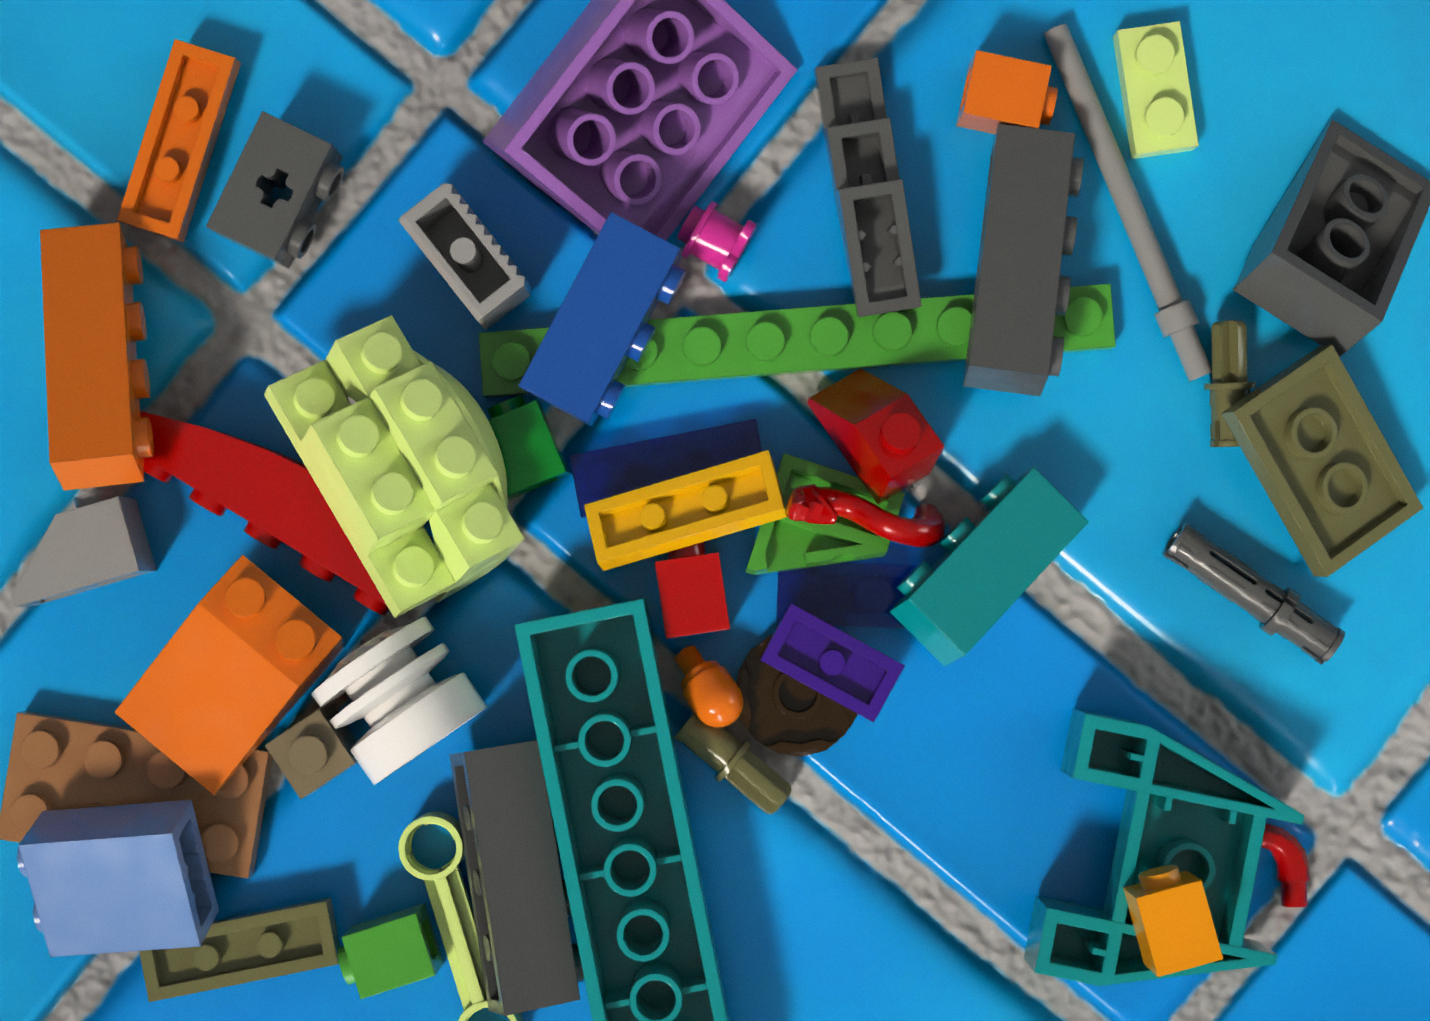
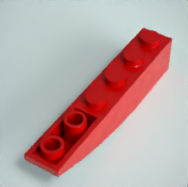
M140 411L141 418L149 417L154 441V456L143 458L144 472L165 483H169L171 478L175 476L194 488L189 498L198 505L219 516H223L227 509L231 510L248 521L243 529L245 533L276 550L281 542L303 554L298 562L302 568L329 583L332 582L335 575L341 577L357 587L352 595L355 600L383 616L389 611L388 606L303 463L224 432ZM429 536L430 539L432 540L433 544H434V538H432L431 536Z

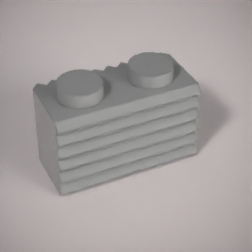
M441 184L399 218L400 224L485 330L493 326L531 296L532 286L527 278L515 266L511 258L505 253L501 245L498 244L494 236L490 234L486 226L482 224L453 184Z

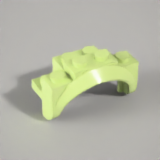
M392 315L335 340L324 361L268 385L264 393L266 400L394 618L432 598H435L438 603L475 582L502 563L525 539L508 511L505 465L497 438L486 415L469 391L457 379L412 350ZM347 396L356 401V403L351 405ZM428 520L430 522L434 538V544L430 539L429 535L427 534L425 528L423 527Z

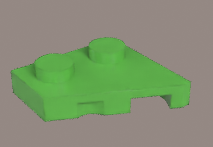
M783 454L777 476L785 506L795 488L815 484L817 487L842 490L877 505L859 477L789 454ZM900 491L877 506L890 513L899 515L905 492ZM841 516L837 517L835 524H814L805 521H794L786 517L760 525L745 572L759 575L884 557L890 540L878 536Z

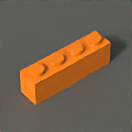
M119 222L40 230L50 465L64 491L144 482L143 458L154 456V441L149 417L141 418L140 399L150 398V380L146 360L137 359L136 341L147 339L146 319L142 302H134L133 285L143 284V267L138 246L128 247Z

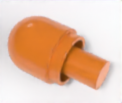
M688 646L682 649L676 655L675 662L685 675L681 682V688L683 689L685 700L695 715L704 724L715 728L725 727L735 722L742 712L744 701L739 686L724 666H720L717 661L706 662L696 646Z

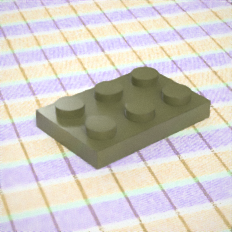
M1333 345L1317 347L1221 413L1313 576H1330L1423 509L1421 502Z

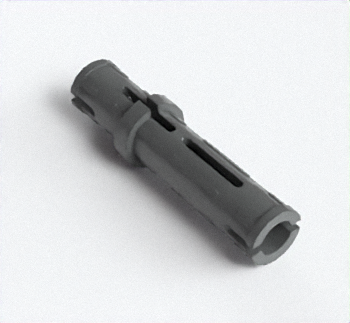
M1184 522L1177 529L1162 552L1165 558L1183 567L1200 581L1260 621L1259 628L1270 636L1275 633L1279 634L1299 647L1320 665L1324 661L1327 662L1334 655L1345 637V631L1323 619L1299 601L1301 595L1289 587L1282 590L1274 583L1272 584L1238 558L1204 537L1203 534L1192 528L1187 522Z

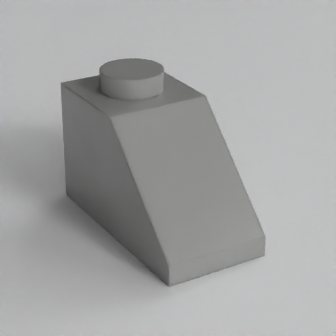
M111 488L75 497L76 508L54 516L11 594L14 607L37 606L157 571L136 498L114 497Z

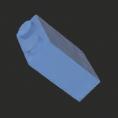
M192 800L42 811L18 845V867L21 874L28 878L34 899V923L38 931L44 934L50 957L200 947L219 911Z

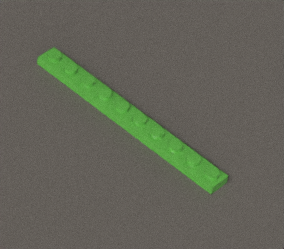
M1111 284L1070 287L1065 316L1055 315L1053 336L1064 338L1063 353L1110 350L1116 347ZM974 294L921 298L922 307L863 317H857L855 304L651 319L648 321V324L656 327V331L647 350L639 362L631 358L627 360L617 381L625 384L626 387L966 361ZM549 327L478 333L482 387L485 398L530 395L524 392L518 385Z

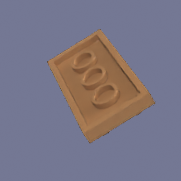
M30 711L17 712L0 812V840L20 843L42 811L192 800L209 872L250 878L254 875L273 757L266 748L257 747L214 796L132 727Z

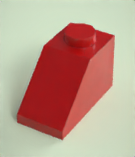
M861 368L808 398L807 404L877 505L929 475L945 447L907 393Z

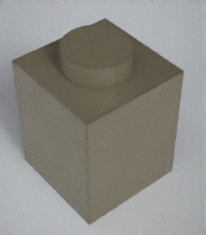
M334 704L316 710L265 745L300 800L314 793L358 763L350 751L358 740L348 725L335 729L330 722L339 713Z

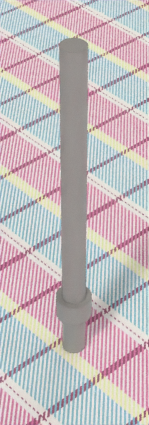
M1067 24L1058 25L1045 32L1044 37L1158 306L1159 312L1155 313L1154 316L1164 338L1171 337L1189 382L1212 373L1211 365L1194 325L1200 322L1190 299L1185 301L1182 299Z

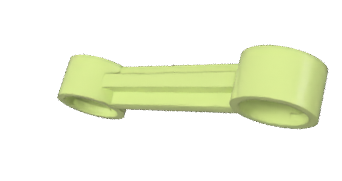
M429 812L419 816L405 828L399 840V857L403 866L410 874L424 880L464 1009L458 1021H468L481 1008H488L474 912L459 867L465 856L461 827L458 820L449 814ZM423 824L440 825L447 829L452 835L453 840H455L456 854L449 863L441 866L442 868L433 869L425 867L415 859L412 853L413 835ZM521 1013L507 1015L510 1021H523Z

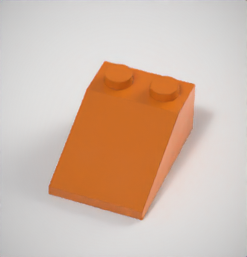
M242 554L195 606L116 709L115 714L215 796L343 651V637Z

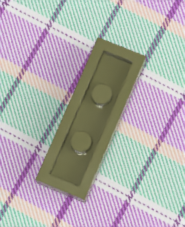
M331 897L214 920L200 947L139 951L148 1001L153 1002L338 965L340 942Z

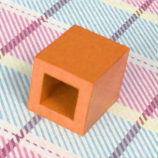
M976 50L968 65L956 126L996 134L998 124L1038 129L1040 124L1049 126L1058 94V88L1048 86L1052 66Z

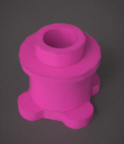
M711 201L705 211L695 205L677 236L678 240L686 244L681 256L688 259L690 255H693L718 269L717 278L726 283L751 240L757 224L748 220L745 226L717 211L718 203Z

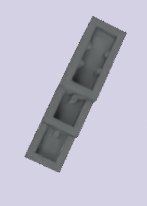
M878 57L815 67L814 75L824 138L857 317L922 307L903 180L899 179L890 118H887Z

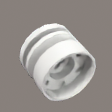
M421 617L405 626L387 629L337 663L335 669L325 682L311 693L320 707L331 703L346 693L349 695L353 702L330 720L335 729L349 725L361 718H364L371 729L355 743L350 751L373 785L391 775L488 707L464 672L453 675L438 683L429 674L449 652L444 643L434 647L420 657L416 655L412 648L435 630L427 617Z

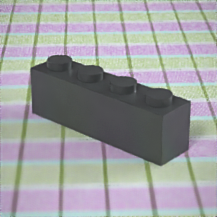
M998 124L990 156L963 387L1041 396L1048 376L1058 377L1060 374L1064 338L1053 336L1055 315L1065 316L1071 285V277L1060 276L1062 255H1072L1077 230V217L1066 216L1068 196L1078 197L1084 164L1083 158L1073 157L1075 133Z
M537 740L449 754L488 1010L507 1016L580 1000L578 983L583 982L584 974L578 945L571 943L568 918H571L572 914L565 879H561L558 854L560 853Z

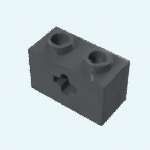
M262 111L206 227L219 236L289 269L294 257L301 259L308 251L314 239L316 224L312 223V220L321 201L329 202L341 184L344 168L339 165L343 156L332 144ZM288 186L293 191L289 201L283 199L275 201L270 197L274 187L285 189Z

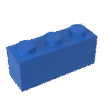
M610 212L518 386L524 392L591 427L594 425L598 415L609 419L626 387L625 384L617 381L627 360L631 358L639 362L654 336L656 327L648 324L659 301L667 305L672 302L685 277L686 270L678 266L682 258L681 248Z

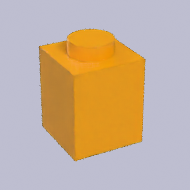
M1166 865L1140 873L1138 875L1140 883L1123 887L1144 965L1157 977L1223 960L1201 879L1187 870L1179 872L1177 865Z

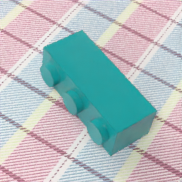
M1034 467L1015 481L1008 474L1004 475L980 499V502L987 508L985 512L974 523L967 517H964L939 542V545L946 551L944 555L932 567L923 560L897 586L904 596L889 612L943 666L965 656L1089 522Z

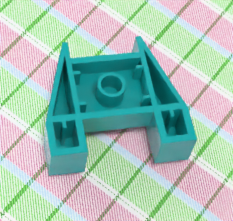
M1072 709L1060 771L1074 779L1124 788L1127 791L1104 908L1100 909L1036 896L1024 953V959L1033 972L1103 986L1276 965L1277 954L1259 941L1244 938L1267 818L1303 825L1304 815L1150 726L1133 720ZM1166 865H1177L1179 872L1187 870L1202 880L1223 960L1157 977L1144 965L1123 887L1140 883L1138 875L1146 870Z

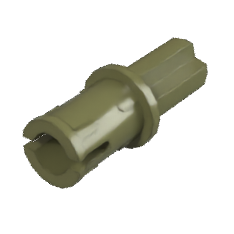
M1240 320L1217 321L1211 327L1212 383L1204 384V390H1210V447H1240L1221 413L1250 394V389L1256 388V382H1248L1247 326L1245 322Z
M695 713L690 716L674 736L677 741H681L717 772L714 778L718 782L723 778L726 779L766 814L771 815L776 812L788 799L792 791L791 785L748 749L751 743L747 739L741 743L723 727L715 728L704 724Z

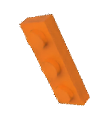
M174 39L117 221L124 225L184 243L241 63L235 57Z

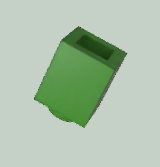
M425 903L352 926L341 937L344 946L338 948V961L342 975L348 985L356 983L360 999L433 977L444 964Z

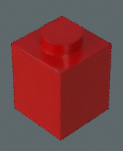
M701 542L667 552L668 560L655 562L666 639L730 629L719 552L706 554L705 543Z

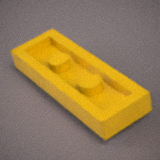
M769 450L584 505L597 564L603 571L787 517L778 476Z

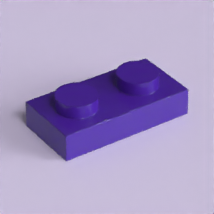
M792 603L789 604L760 657V660L872 722H875L905 665Z

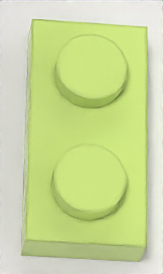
M1180 21L1117 30L1113 35L1131 159L1193 151L1199 144Z

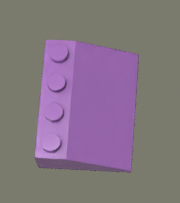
M591 0L482 142L527 180L596 233H600L610 212L646 231L667 240L798 69L725 0Z

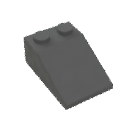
M1332 119L1324 128L1253 245L1233 290L1321 346L1333 345L1338 356H1342L1383 321L1430 207V181Z

